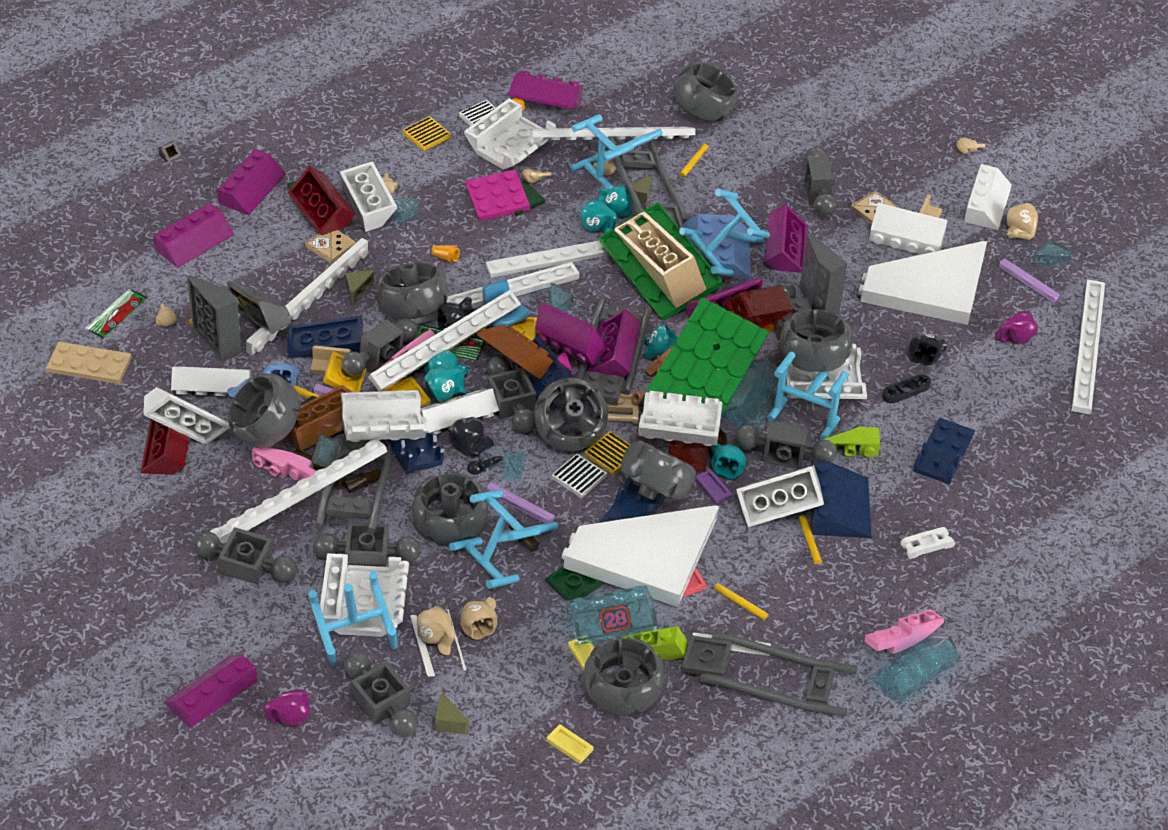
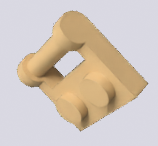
M621 393L617 405L607 403L608 412L632 413V415L608 414V421L631 422L634 425H638L639 404L633 403V394L624 395Z

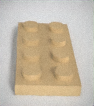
M58 342L46 367V371L120 384L132 356L130 353Z

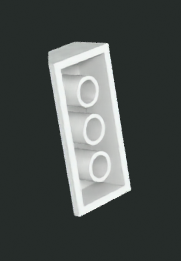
M373 161L340 171L342 188L365 232L382 227L395 212L397 205Z
M980 165L966 209L964 222L996 230L999 229L1012 185L998 168Z
M878 203L869 241L875 244L890 246L894 249L906 250L910 253L926 254L940 251L948 220Z
M172 367L171 390H176V394H188V391H196L195 395H207V392H215V396H226L227 389L230 387H237L244 380L252 379L254 370Z
M158 387L144 396V416L203 444L209 443L230 428L227 421Z
M493 388L480 389L445 402L420 408L421 417H426L427 433L439 434L441 433L440 429L446 427L448 430H451L452 424L458 419L481 416L485 419L494 416L493 412L499 411Z
M814 465L736 489L748 527L824 505Z

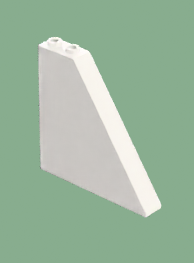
M981 241L869 266L868 272L863 274L862 283L864 285H860L859 288L860 302L968 325L987 242Z
M715 505L579 526L576 533L571 534L569 548L565 547L563 551V568L678 607L715 525L719 506Z

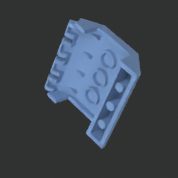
M697 214L684 222L683 227L701 231L702 237L700 239L708 246L735 216ZM739 222L733 229V231L747 233L748 230L742 222ZM686 236L695 246V248L699 251V253L703 256V258L707 261V263L711 267H713V265L701 252V250L697 247L693 240L689 236ZM725 237L712 251V254L724 268L733 269V279H751L750 242Z

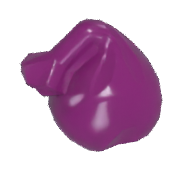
M1029 311L1015 313L1000 325L999 330L995 332V340L1005 343L1011 339L1016 344L1027 343L1036 335L1038 325Z
M301 689L282 693L264 705L265 719L270 720L272 724L280 720L287 727L301 726L310 714L308 693Z

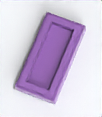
M711 469L696 475L695 481L716 505L732 498V493Z

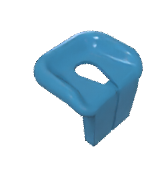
M506 279L482 287L483 306L510 290ZM520 305L519 308L489 326L503 325L508 327L528 318L530 310Z

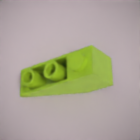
M857 427L823 439L831 441L835 445L836 450L837 447L844 445L846 456H854L856 454V445H858L859 455L873 457L879 454L880 435L878 427Z
M678 626L621 636V638L633 637L645 641L653 647L656 655L659 654L661 659L674 660L684 658L687 650L688 641Z

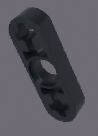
M919 374L884 388L882 399L887 403L893 404L925 392L930 388L931 379L927 375ZM907 387L911 389V391L906 392L903 391L902 388Z

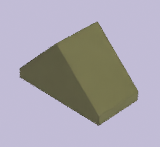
M651 176L631 183L641 204L647 203L651 193Z
M373 270L346 273V287L351 303L355 304L374 284Z
M442 693L439 697L435 717V731L467 734L469 732L468 719Z

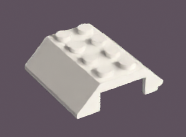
M510 98L464 131L476 154L503 170L521 162L550 139V137H543V140H533V137L527 136V129L543 128L522 117V105ZM546 122V128H556L554 123Z
M852 344L851 353L845 363L829 372L814 395L824 399H832L828 395L829 390L842 371H847L849 376L842 385L840 399H867L866 384L862 383L860 372L861 349L856 348V344ZM790 363L786 385L806 392L819 372L803 371ZM787 393L788 398H799Z
M418 390L341 393L342 422L346 441L399 440L402 438L416 440L425 438L427 420L426 417H421V398Z
M646 392L643 415H641L639 423V436L649 439L662 438L666 441L678 440L684 443H702L705 446L717 445L723 403L719 399L705 398V404L701 403L702 397L686 395V401H682V394L667 393V398L663 399V392Z
M327 553L320 602L325 623H331L348 617L344 596V585L348 583L353 587L357 614L378 608L374 593L371 591L369 573L375 571L378 575V582L393 626L396 629L397 625L403 622L409 562L401 561V557H389V567L348 565V554ZM381 616L334 630L340 635L382 637L387 634Z

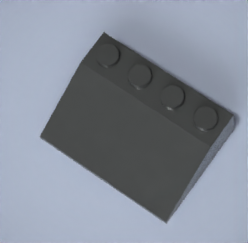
M808 233L800 280L803 296L808 298L811 310H826L839 315L847 262L813 234Z
M191 275L187 276L193 330L222 362L240 354L242 341L240 339L241 328L239 326L240 315L237 307L239 305L237 297L225 288Z

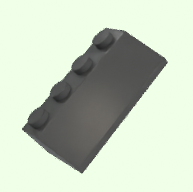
M232 281L227 282L231 294L235 295L238 299L239 305L237 307L239 312L271 334L291 323L288 317L290 313L285 306L280 305L277 301L272 300L269 296L264 295L253 287Z

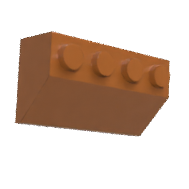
M503 325L480 331L477 334L539 379L543 377L553 362L548 357L549 352L539 347L511 326L506 328Z
M342 385L301 405L295 425L287 435L291 444L302 451L320 441L326 440L335 433L342 432L344 427L342 422L341 393H351L352 391Z

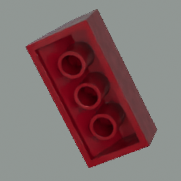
M311 166L307 167L288 191V194L320 235L346 227L356 214L326 175Z
M151 419L140 473L173 475L178 471L180 472L186 464L185 458L190 437Z

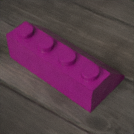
M521 70L514 75L508 92L510 97L573 110L581 103L584 85H579V82L574 80L565 82L563 78L553 77V79L546 78L547 75L537 74L536 76L531 75L529 71Z
M254 149L217 189L218 204L250 215L286 173L270 154Z
M208 203L154 234V247L159 254L179 268L234 235V232L222 211L213 204Z
M786 204L769 213L768 232L770 237L767 238L765 262L769 267L777 271L802 273L808 225Z
M761 278L750 279L703 298L726 309V311L737 314L744 309L747 310L760 304L763 280ZM702 298L687 303L686 315L688 318L691 317Z
M541 302L535 325L538 337L545 344L551 345L555 350H561L567 356H573L581 363L593 366L607 350L594 326Z
M627 309L599 324L597 333L607 350L593 366L589 365L588 372L617 375L618 377H626L630 373L641 322Z
M230 655L166 699L164 704L187 726L192 728L258 681L256 666L244 655Z

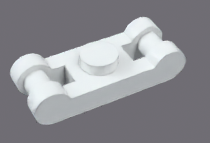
M945 527L906 537L901 540L900 545L903 549L907 550L908 558L912 559L922 554L954 547L955 541L952 537L948 536V530Z

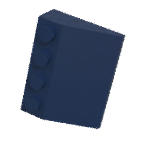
M812 461L824 505L811 508L812 535L871 538L868 477L834 463Z

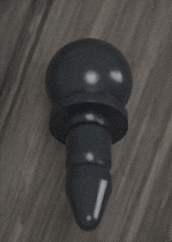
M494 456L484 460V462L482 459L471 461L467 466V471L473 475L480 474L482 471L485 472L486 467L499 463L503 456Z

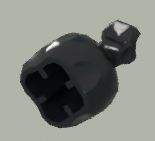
M465 297L459 304L452 302L442 304L439 307L437 323L440 329L443 331L474 312L472 299Z
M917 334L910 341L909 355L917 363L931 365L938 361L941 353L946 350L947 343L944 339L939 340L931 334Z
M475 417L461 418L452 424L449 432L450 439L464 453L477 457L485 449L494 446L493 439L488 435H484V427L479 419Z

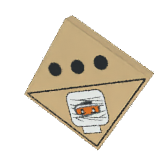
M877 191L851 205V209L871 224L873 223L878 203L899 207Z
M336 230L325 235H316L305 243V247L332 264L355 245L356 242Z

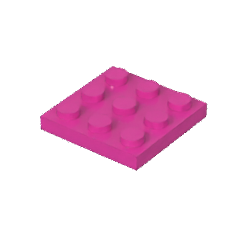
M516 169L465 181L466 189L479 220L511 215L519 210H523V212L530 210V204Z

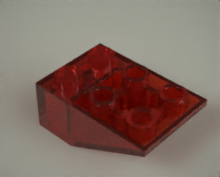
M782 285L744 291L726 300L730 312L760 328H764L794 311Z
M678 440L669 441L668 454L692 465L696 471L706 472L708 446L702 443H684Z

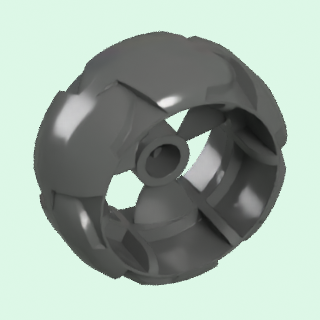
M693 62L688 64L681 70L674 83L675 97L681 106L692 115L705 121H721L725 119L737 103V88L732 80L719 69L706 63Z
M407 263L388 271L382 276L378 282L377 293L380 306L386 314H390V316L396 319H417L437 312L439 307L447 302L449 289L444 272L434 264Z
M802 310L791 315L782 326L780 334L781 353L785 358L789 352H794L795 358L791 363L800 370L807 372H829L842 366L849 357L853 340L852 331L849 324L845 323L839 315L826 310Z
M271 373L260 374L258 377L244 383L235 394L228 411L229 427L238 439L251 447L260 449L271 447L273 444L283 440L294 427L298 412L300 411L299 394L282 377Z
M567 377L550 383L541 392L535 404L534 422L539 435L547 444L554 446L555 449L560 451L578 452L585 450L599 440L607 426L608 406L604 396L598 388L580 378ZM564 393L567 405L562 415H548L549 406L553 399L560 397ZM586 398L591 403L594 410L593 418L581 416L584 407L580 399L584 400ZM565 421L567 423L576 422L582 433L580 436L569 437L560 434L561 431L558 429Z
M643 441L633 442L627 448L622 459L621 470L623 474L641 483L642 485L638 493L652 500L655 499L658 492L674 500H682L690 493L696 480V470L692 465Z
M445 472L442 475L429 477L419 485L412 502V516L418 531L424 537L432 538L436 543L442 545H449L453 542L477 537L488 519V503L486 501L471 503L470 496L484 493L485 490L480 483H474L469 476L462 473ZM459 499H462L465 504L470 503L474 510L459 508ZM436 500L438 502L441 501V508H427L432 502ZM442 513L447 516L455 515L456 518H443L439 517V515H441Z
M633 637L607 639L599 643L586 660L584 667V686L586 692L593 702L598 703L599 707L608 713L621 716L635 712L642 713L657 702L664 688L665 667L659 654L656 655L653 647L640 639ZM623 664V668L618 669L615 672V676L600 673L609 666ZM638 668L641 669L645 675L649 676L648 681L643 683L634 680L633 671Z

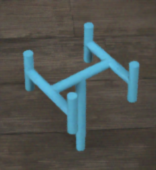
M600 114L573 125L571 128L573 132L584 128L591 131L599 139L598 154L575 163L569 168L574 172L584 167L606 189H611L614 186L604 177V161L606 162L627 153L635 147L663 134L661 129L616 146L593 125L603 120ZM605 146L608 147L610 150L605 152ZM597 162V170L591 165L592 163Z
M716 189L715 195L724 197L738 214L708 246L700 239L702 237L701 231L682 227L679 233L689 236L713 265L711 273L731 277L734 271L724 268L712 254V251L725 237L761 244L764 242V238L770 237V233L760 230L736 201L738 198L737 193ZM742 219L749 227L747 233L733 231Z
M789 352L774 373L779 379L774 408L767 416V420L769 422L774 421L788 401L787 397L784 396L785 392L830 409L827 426L821 434L820 440L829 438L840 421V417L837 416L842 385L849 374L847 371H842L828 392V395L832 397L831 401L814 395L829 372H819L806 392L785 385L788 367L795 358V353Z
M502 490L470 496L471 503L486 501L500 515L484 554L482 555L474 547L482 544L481 537L449 544L451 551L465 548L494 578L486 582V586L489 589L516 583L520 579L517 574L504 577L489 562L497 542L512 541L558 529L556 522L524 528L496 500V498L503 496ZM506 522L514 529L502 532Z
M375 571L369 573L371 591L374 593L378 608L357 614L353 587L348 583L344 585L348 617L326 624L317 592L311 590L308 593L311 609L314 613L331 667H336L338 662L329 632L377 616L382 617L390 647L392 649L398 647L397 631L393 626L378 582V575Z

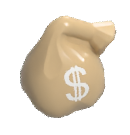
M1024 203L1009 209L1006 220L1009 227L1008 239L1031 240L1034 237L1038 225V213L1032 204Z
M488 597L484 602L470 601L464 606L460 623L462 630L469 638L479 640L494 633L497 626V615L495 612L496 602L493 598Z
M432 607L420 613L417 617L418 636L425 643L437 644L441 654L449 655L451 644L455 638V632L448 613L441 607Z

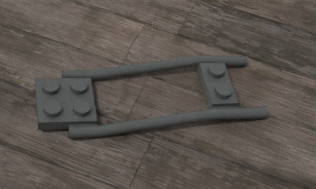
M609 136L608 139L615 144L613 136ZM648 141L650 151L631 150L613 158L615 167L635 205L637 214L653 204H641L624 167L650 169L656 167L675 204H661V206L678 227L682 228V223L688 219L684 207L662 166L655 141Z
M604 298L598 300L591 322L596 331L599 322H603L621 312L615 309H604L603 311L606 302ZM651 306L645 307L643 317L640 314L631 312L641 324L631 371L627 375L626 380H624V377H618L617 375H606L588 371L585 373L588 364L580 362L576 378L586 380L595 388H598L604 396L606 403L617 405L621 392L624 395H629L631 392L652 312Z
M386 439L379 440L381 443L386 445ZM337 440L331 464L341 457L348 456L350 452L359 450L371 440H360L358 442ZM391 444L385 446L388 452L371 461L382 462L384 460L373 502H371V499L336 496L329 498L333 483L323 489L315 522L316 529L323 528L325 514H328V516L368 519L370 517L367 532L370 534L375 533L394 452Z
M713 632L712 638L691 635L682 664V672L701 675L700 682L725 686L804 710L840 716L847 715V708L827 705L835 671L857 673L856 665L818 660L738 636ZM732 644L814 667L806 701L724 678Z

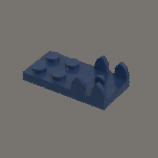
M362 316L288 326L287 353L289 358L313 355V346L351 349L353 352L360 353V339L363 335L364 327Z
M537 336L533 339L534 343L549 352L548 357L553 360L541 379L524 369L538 396L554 381L567 377L576 378L571 374L572 371L558 360L542 339ZM516 362L512 363L516 369L523 368ZM552 401L549 407L555 409L557 405Z
M939 417L927 443H923L921 454L917 455L913 472L950 485L975 434V430Z
M426 433L425 438L416 440L409 438L399 440L388 439L406 472L433 468L443 463L444 447L442 445L436 448L437 436L435 433L429 436Z
M627 477L624 490L618 489L614 504L600 523L654 515L664 502V495L658 492L655 499L652 500L638 493L640 486L633 484V479Z

